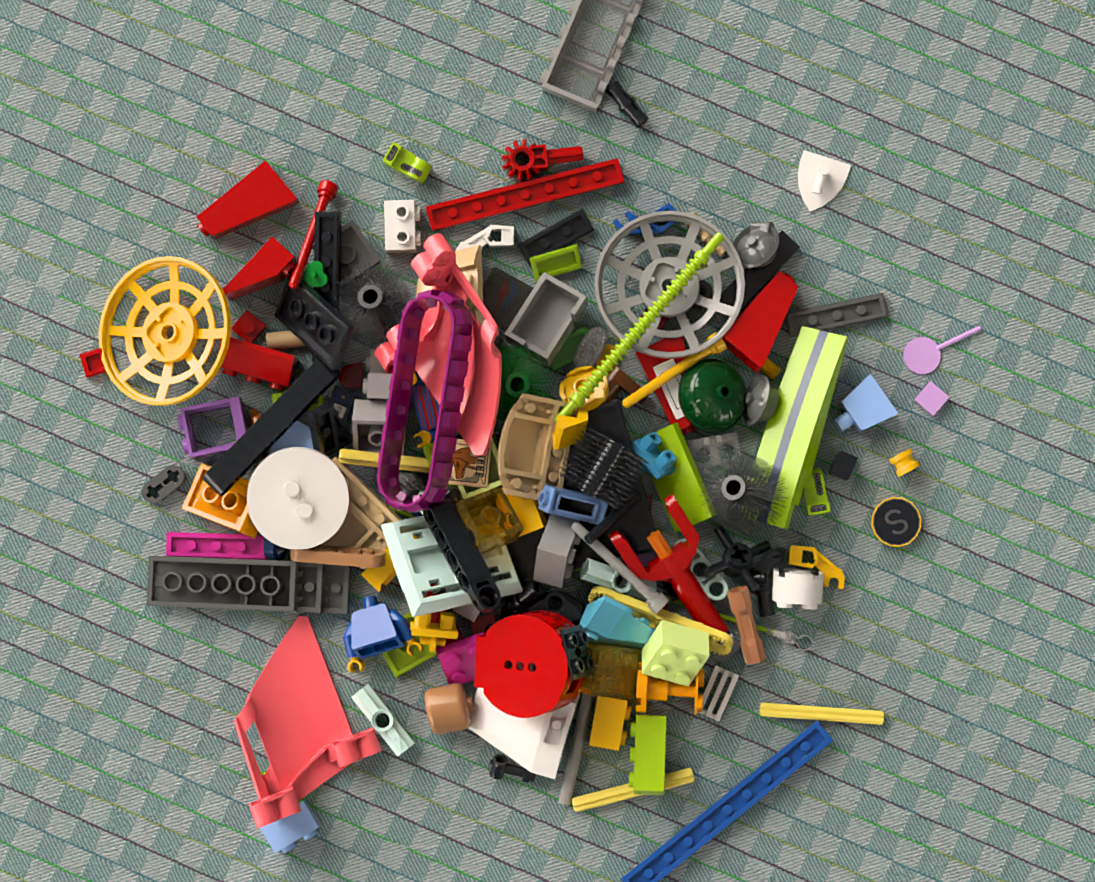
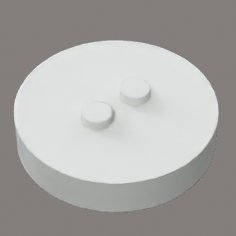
M289 447L272 453L257 466L248 484L247 506L254 526L267 540L287 549H308L324 543L339 530L348 511L349 492L341 470L328 456L311 448Z

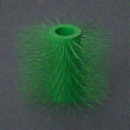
M500 345L503 366L498 412L504 414L503 421L504 419L506 420L510 412L509 409L511 410L512 406L520 399L519 397L522 393L534 396L539 394V396L543 397V394L536 391H546L529 387L542 386L529 384L547 382H540L538 374H541L536 372L540 369L539 367L538 369L537 367H534V369L531 367L535 364V362L532 363L533 360L528 364L530 359H527L529 356H524L525 351L523 352V348L520 352L515 348L514 352L518 353L517 355L512 352L514 346L512 349L509 346L507 353L503 355L504 353ZM497 413L496 420L498 417L501 420L502 415Z

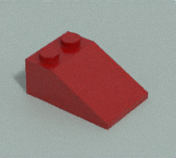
M271 237L223 288L225 296L232 301L282 282L285 278L288 279L289 274L293 273L297 259L274 237Z

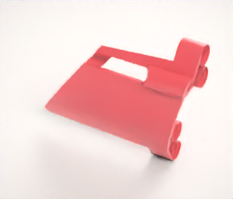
M436 233L425 241L423 247L426 251L414 257L411 267L425 286H433V290L453 292L464 300V305L468 310L470 309L465 302L467 296H469L485 318L481 326L471 312L474 324L471 335L473 340L471 352L469 351L468 372L464 380L465 391L463 402H461L459 428H457V431L476 457L484 456L487 453L494 431L501 392V352L494 344L495 338L499 335L498 325L456 264V253L441 233ZM441 301L437 302V307L429 308L425 312L415 364L416 372L439 405L452 330L451 315L449 311L442 308L443 303ZM399 324L387 332L386 338L388 342L378 346L374 352V356L387 374H393V359L397 349Z
M298 615L267 662L246 698L245 706L234 721L258 797L257 801L248 804L257 828L302 811L299 801L353 762L383 751L373 727L353 735L308 616ZM253 721L270 762L268 770L263 775H261L246 735Z

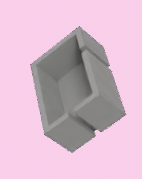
M544 272L504 335L507 343L519 350L523 348L525 353L529 350L531 357H535L538 361L550 366L574 329L573 322L577 323L588 306L587 296Z

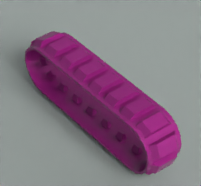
M431 289L418 293L417 298L408 301L402 312L401 323L398 327L397 349L393 359V375H391L390 394L385 411L386 420L381 437L382 446L377 463V482L379 492L386 498V503L396 510H407L408 513L429 510L428 506L431 503L441 502L448 490L447 485L452 474V457L456 449V432L460 423V406L464 397V380L468 372L469 351L471 352L473 340L471 335L472 326L474 325L471 310H468L464 305V300L453 292ZM441 301L443 303L442 308L449 311L452 318L451 337L429 479L425 492L422 495L413 496L412 501L402 491L399 484V467L422 321L425 312L429 308L437 307V302Z

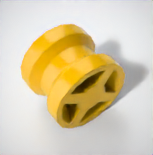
M911 448L889 459V462L895 465L898 477L920 466L919 462L914 460Z

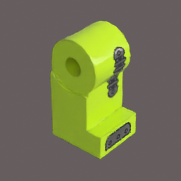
M395 142L392 143L382 160L383 165L420 184H424L433 168L432 165L416 157L415 154L407 151Z
M813 468L809 483L805 482L802 491L806 516L831 512L822 469Z

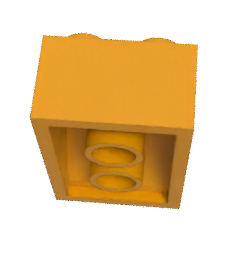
M201 463L182 509L255 539L258 530L250 518L247 506L249 481L241 478L227 493L220 497L202 480L211 466Z

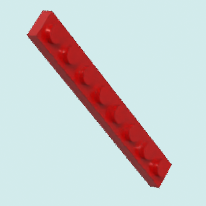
M616 158L425 207L433 232L624 184L619 160Z

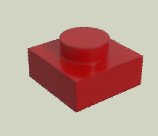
M246 310L231 329L246 342L253 343L267 326Z

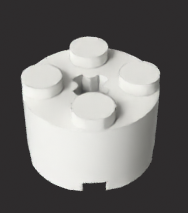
M778 568L774 569L772 600L780 608H792V604H801L803 609H817L818 604H821L823 599L824 572L818 571V575L812 574V569L784 568V573H779Z

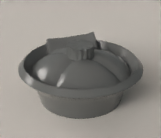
M752 222L749 227L741 231L733 241V246L740 257L742 266L744 268H762L770 264L777 253L779 234L773 222Z
M757 373L751 384L747 387L746 407L743 412V418L748 426L757 422L768 421L772 417L778 402V390L767 376L761 373Z

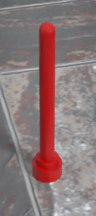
M328 180L320 181L317 189L319 201L315 209L316 212L326 211L328 203L336 198L339 190L338 185ZM315 212L289 281V287L292 289H296L299 286L315 241Z

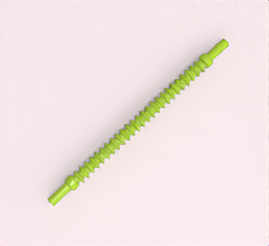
M717 232L702 250H698L694 254V259L689 260L690 264H685L686 269L680 270L681 275H676V280H671L672 285L666 286L667 291H662V296H657L658 301L652 302L653 307H648V312H643L644 317L638 318L639 323H634V328H629L630 333L624 334L625 339H620V344H615L616 349L610 350L611 355H606V360L601 361L602 365L596 366L597 371L591 372L592 377L588 376V381L582 382L583 387H578V392H574L569 397L570 401L559 415L570 416L577 407L581 408L585 404L584 399L590 398L589 393H594L595 387L599 388L598 383L604 382L603 377L609 376L608 372L613 371V366H618L617 361L623 360L622 355L626 356L628 354L627 350H632L631 345L637 344L636 339L640 340L642 338L641 334H646L645 329L651 328L650 323H655V318H660L659 313L665 312L664 307H669V302H674L673 297L679 296L678 291L682 292L684 290L683 286H688L687 281L693 280L692 275L696 276L697 270H702L701 265H706L709 262V256L725 239L722 234Z

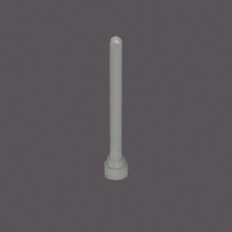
M574 522L571 526L572 530L585 541L584 536L589 531L579 522ZM597 539L592 544H588L647 599L648 608L654 614H657L669 601L662 592L660 594L657 591L653 592Z

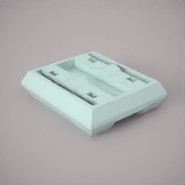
M491 502L456 508L465 526L474 533L476 546L487 564L493 580H496L501 575L502 580L495 582L501 597L522 593L523 589ZM424 516L381 525L412 617L473 604L468 593L464 592L460 587ZM479 521L476 526L472 527L471 522ZM421 533L418 539L413 538V535ZM437 582L435 586H430V584ZM441 588H445L447 592L426 598L423 597L428 595V591H431L432 594H436L440 591Z

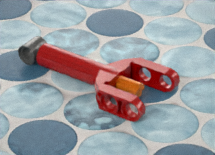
M673 494L664 499L666 508L687 541L684 543L681 541L675 546L670 547L660 530L653 531L646 538L658 556L649 561L648 566L644 567L623 534L619 533L616 529L608 534L629 569L639 579L669 582L694 621L725 632L732 637L733 646L731 652L725 655H718L717 652L715 654L718 660L722 662L741 650V647L731 631H728L727 625L690 569L700 536Z

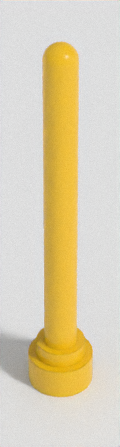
M715 332L707 337V341L717 333ZM720 339L710 348L686 357L622 401V405L625 408L633 406L707 355L720 354L727 349L724 340Z

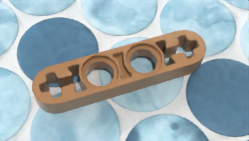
M318 545L308 549H290V559L295 562L379 568L385 566V551L369 548Z

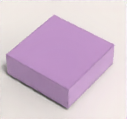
M930 381L916 396L914 401L927 413L934 416L948 400L949 396Z

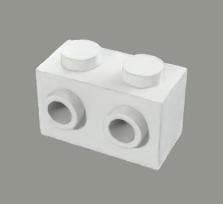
M414 200L384 201L385 250L387 254L417 253V246H421V231H416V221H420V206H415Z

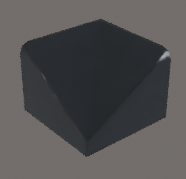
M843 451L837 452L829 470V475L848 480L858 458Z

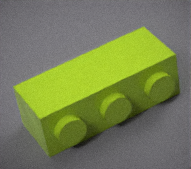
M636 715V722H631V737H635V747H630V762H634V772H629V787H634V794L665 795L666 716Z

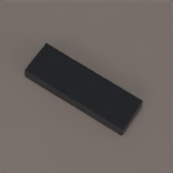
M581 208L519 243L517 246L529 267H531L529 258L565 248L593 232L594 228Z

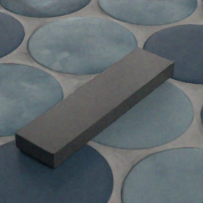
M883 293L790 312L786 314L785 318L790 338L798 337L802 326L827 331L887 318L888 314Z

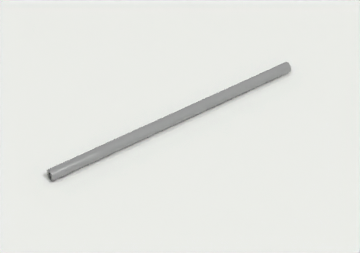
M618 557V559L624 564L623 558ZM620 574L615 579L616 586L619 585ZM593 643L591 656L594 661V674L585 678L558 803L570 806L606 646L605 643Z

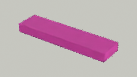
M167 532L166 556L267 560L263 551L264 536L256 535L254 539L244 534Z

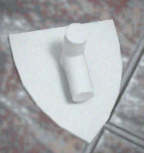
M803 151L798 170V186L802 200L810 212L823 207L838 194L847 179L851 165L809 151Z

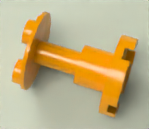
M639 661V668L642 669V661ZM700 669L696 675V682H691L689 686L642 674V670H638L636 698H638L637 703L641 705H636V712H647L648 700L667 701L668 696L694 697V715H697V712H702L703 694H698L699 687H704V669Z

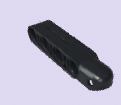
M444 498L441 502L431 503L428 506L429 510L423 511L424 519L460 587L464 592L468 593L478 611L483 613L494 611L500 603V591L454 503L450 498Z

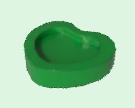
M320 261L311 262L305 269L304 281L313 287H324L327 285L329 277L324 272V264Z

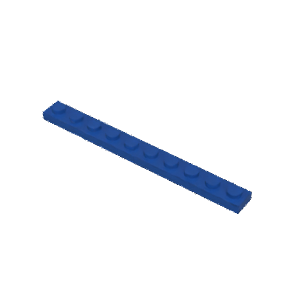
M816 720L625 874L621 880L623 882H659L833 741L832 738Z

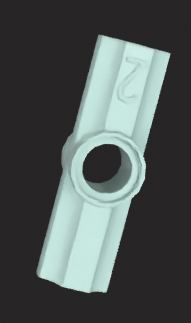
M587 558L582 564L580 570L581 579L644 601L647 600L623 577L621 583L616 586L615 579L619 573L610 565ZM640 579L653 592L657 590L656 581Z
M369 684L351 697L397 757L415 743L397 721L393 712L387 708ZM385 713L389 716L390 723L387 727H381L377 724L376 718L378 714Z

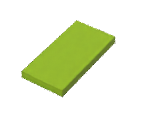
M678 422L656 432L662 439L658 449L661 452L665 450L672 451L677 457L673 465L676 470L672 475H665L658 480L652 476L675 533L681 530L666 508L664 499L669 495L673 494L692 525L711 518L714 515L712 513L715 511L710 508L712 502H709L711 500L710 497L705 495L708 493L706 489H703L705 487H698L705 485L701 483L703 482Z

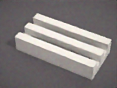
M715 665L703 693V707L718 672L723 675L707 711L702 708V712L698 713L720 721L739 675ZM729 676L731 681L717 713L713 714V709Z

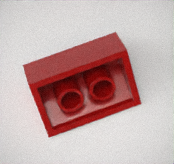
M230 337L229 347L220 368H222L223 374L236 377L237 373L246 376V381L260 384L262 380L269 382L270 388L284 391L285 387L289 388L293 384L299 360L293 355ZM222 339L220 340L219 351L222 345Z

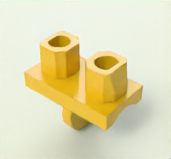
M441 612L439 624L430 623L431 613L416 616L414 622L410 623L411 635L424 636L420 637V644L429 645V652L434 653L436 645L445 646L446 639L444 638L457 639L458 630L455 625L454 613Z

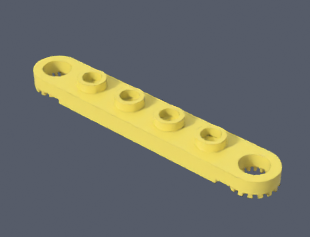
M596 586L591 589L588 597L589 603L599 599L598 597L607 596L632 609V616L635 618H645L650 621L649 627L652 629L657 628L660 622L665 620L709 633V650L711 652L714 651V654L717 652L718 655H725L731 652L733 639L725 632L664 609L654 614L648 608L649 605L647 603L606 587Z

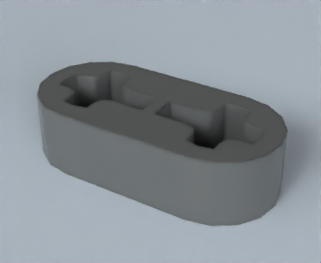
M175 465L166 467L143 486L142 496L144 499L153 504L162 502L183 485L186 479L184 470ZM170 471L180 473L177 476L179 480L177 483L170 481L167 485L165 484V481L170 478ZM162 484L163 488L157 492L158 498L148 496L151 486L157 488Z

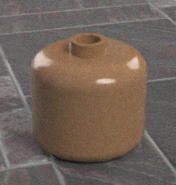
M453 683L431 688L425 692L426 712L431 730L435 735L465 730L470 727V712L474 711L472 697H467L462 684Z

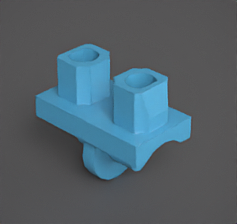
M653 432L633 441L632 446L634 452L639 457L641 456L643 460L645 459V463L638 460L640 464L642 463V466L644 465V468L640 467V465L638 466L639 470L641 469L640 474L647 471L651 477L654 476L658 480L665 475H672L676 469L673 465L677 457L672 451L665 450L661 452L658 449L662 439L656 432Z

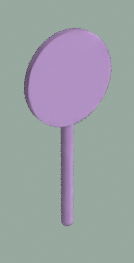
M981 326L973 328L940 345L926 337L915 338L904 349V363L909 370L916 374H928L939 365L941 349L981 331L982 328Z

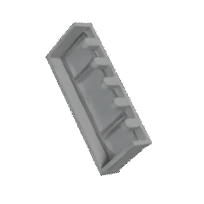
M644 0L573 1L568 11V15L571 16L568 25L563 23L558 35L561 38L559 46H554L548 60L552 61L548 70L544 68L539 83H542V91L597 113Z

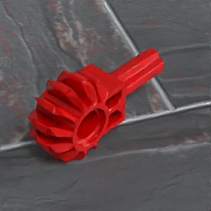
M523 139L522 146H519L516 140L513 141L514 150L506 146L505 151L509 155H502L501 160L508 162L502 166L504 171L511 169L508 177L513 178L515 174H518L517 180L521 182L522 175H526L529 181L532 180L530 172L538 175L541 171H548V165L581 161L584 155L581 146L546 150V144L536 145L532 143L528 148L526 147L527 140ZM520 155H525L528 157L529 163L525 166H519L515 159Z

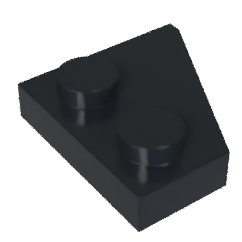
M323 403L307 412L314 450L329 456L353 442V434L349 433L345 426L347 424L338 416V412L333 405Z

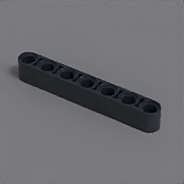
M318 358L205 473L202 480L220 497L227 493L340 377L342 372L340 370H331Z

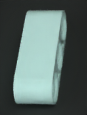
M681 539V540L677 541L673 546H675L676 544H678V543L681 542V541L684 543V542L687 541V540H686V539ZM697 548L690 567L692 572L696 563H703L706 568L711 566L710 562ZM719 573L709 578L695 575L710 600H721L727 595L728 586ZM718 582L721 584L723 591L719 596H713L709 592L711 583Z

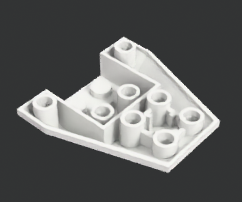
M583 684L579 689V695L570 704L558 710L531 718H518L503 713L486 698L483 693L484 688L477 687L473 701L474 711L470 712L471 725L469 729L531 773L555 780Z

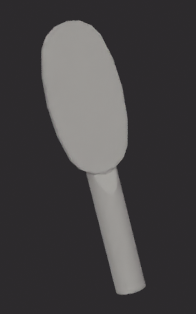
M594 327L584 336L575 352L573 360L574 369L583 366L593 367L597 363L608 339L607 333L603 328ZM560 395L557 397L556 400L562 401Z

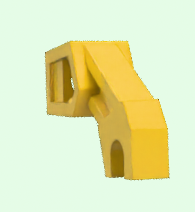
M789 546L788 565L810 569L815 566L819 571L824 572V587H829L830 579L835 578L838 581L837 589L844 588L845 576L842 570L836 567L815 547ZM803 551L811 552L812 560H814L812 564L810 562L801 563Z

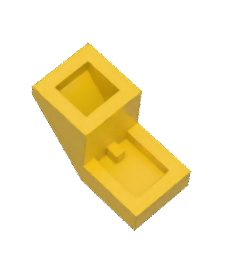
M577 407L576 418L558 414L553 432V449L559 450L578 443V440L579 442L580 440L583 441L581 435L584 436V431L586 430L588 407Z

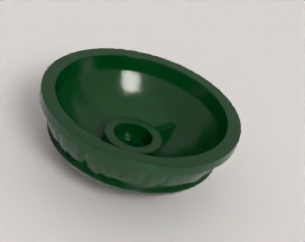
M700 360L685 370L680 379L678 387L680 408L686 419L703 432L720 433L732 428L739 421L746 407L745 398L747 390L741 375L736 369L721 360ZM722 389L725 392V396H723L721 393Z

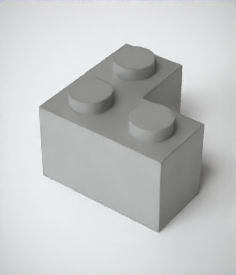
M371 350V356L366 358V371H370V373H368V379H363V394L367 396L368 400H389V385L391 375L393 374L385 372L374 356L375 350Z
M550 514L537 548L533 580L559 588L563 587L565 579L570 580L574 565L571 564L576 554V549L573 548L574 545H579L581 542V538L572 530L571 526L574 522L580 523V520Z

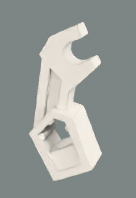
M490 225L466 241L461 242L456 251L477 245L483 248L487 244L490 248L514 247V227ZM500 231L501 242H495L494 240L490 242L489 239L492 232Z

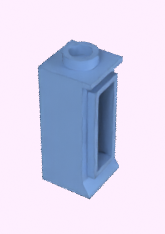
M547 484L544 485V489L540 492L538 498V509L546 513L597 525L604 519L608 506L605 501L602 503L588 494ZM564 497L594 504L591 516L558 509L560 498Z

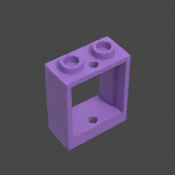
M238 396L180 408L181 415H177L180 430L184 429L186 439L182 440L184 453L189 454L190 458L195 459L227 452L234 443L201 450L197 449L191 415L231 407L238 440L248 430L242 398Z

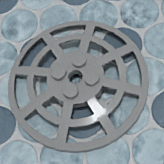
M653 212L628 222L607 242L596 267L594 281L595 297L603 320L619 340L625 339V336L613 323L609 315L623 311L632 324L639 323L638 318L630 308L643 303L647 308L653 307L652 302H657V296H662V291H664L662 289L663 283L676 280L675 276L681 275L680 270L686 269L685 264H688L686 261L690 251L692 250L696 253L698 250L703 249L695 243L700 229L708 232L713 237L717 232L722 234L725 239L721 242V245L729 257L715 263L713 258L709 256L708 267L697 271L696 276L692 275L693 280L687 281L688 286H683L684 290L682 292L678 291L679 296L673 297L674 302H669L670 306L664 307L665 312L659 313L660 318H655L656 322L650 323L651 328L645 329L646 334L642 335L639 344H632L631 346L632 349L652 357L667 359L684 358L710 348L722 339L739 315L744 299V270L732 242L712 223L686 212ZM660 221H677L691 225L685 238L676 236L654 238L649 224ZM640 228L645 242L633 249L624 262L610 256L613 249L624 237ZM673 244L682 247L677 258H662L658 246ZM648 250L653 262L644 271L632 267L633 261L644 251ZM606 265L619 271L617 280L619 301L607 305L604 303L602 293V279ZM734 267L737 282L734 306L719 302L722 290L720 272ZM626 275L640 281V294L629 298L625 297L624 285ZM711 276L714 282L713 299L698 295L699 282ZM694 304L708 309L700 320L690 325L685 313ZM715 312L729 316L717 334L699 345L694 334L695 331L703 327ZM662 317H676L681 329L665 331L658 330L657 327ZM653 336L660 338H679L684 336L690 349L664 352L649 349L648 346Z

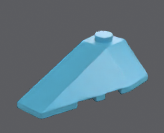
M607 596L587 604L579 625H582L583 630L586 631L589 642L643 648L656 630V628L652 629L649 627L650 621L645 618H635L632 616V609Z

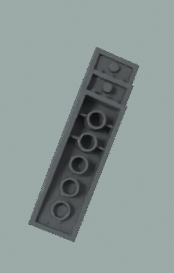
M149 556L146 606L349 614L351 566L275 560Z

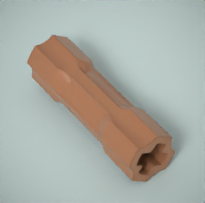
M734 587L726 592L731 611L735 615L744 660L746 664L759 663L766 659V655L754 622L753 606L748 587Z

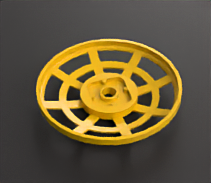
M172 256L157 257L132 268L121 278L109 295L99 326V348H102L103 351L102 362L112 382L131 399L155 406L174 405L197 395L215 377L229 347L231 315L225 293L216 278L208 270L184 258ZM169 266L170 281L159 283L146 292L136 282L141 276L151 270ZM179 266L195 270L209 280L203 292L193 285L180 281ZM129 289L138 300L130 311L126 326H112L117 306ZM170 289V302L157 305L152 300V297L156 294ZM180 289L190 292L197 298L190 308L180 305ZM215 290L222 304L224 328L216 329L214 312L208 301ZM143 306H145L150 313L143 327H135L137 317ZM203 307L208 316L209 329H199L196 316ZM173 327L174 334L172 338L168 339L167 330ZM111 336L125 337L126 351L132 365L121 373L117 369L113 358ZM134 337H142L147 351L140 358H138L135 351ZM208 339L205 350L198 360L192 352L197 340ZM215 339H222L217 359L210 372L206 375L202 366L211 354ZM153 359L165 362L162 377L151 373L145 366ZM185 359L191 369L181 375L172 377L174 363ZM139 373L147 380L160 384L156 398L139 393L126 381ZM195 374L199 382L196 387L182 396L166 399L170 384L183 382Z

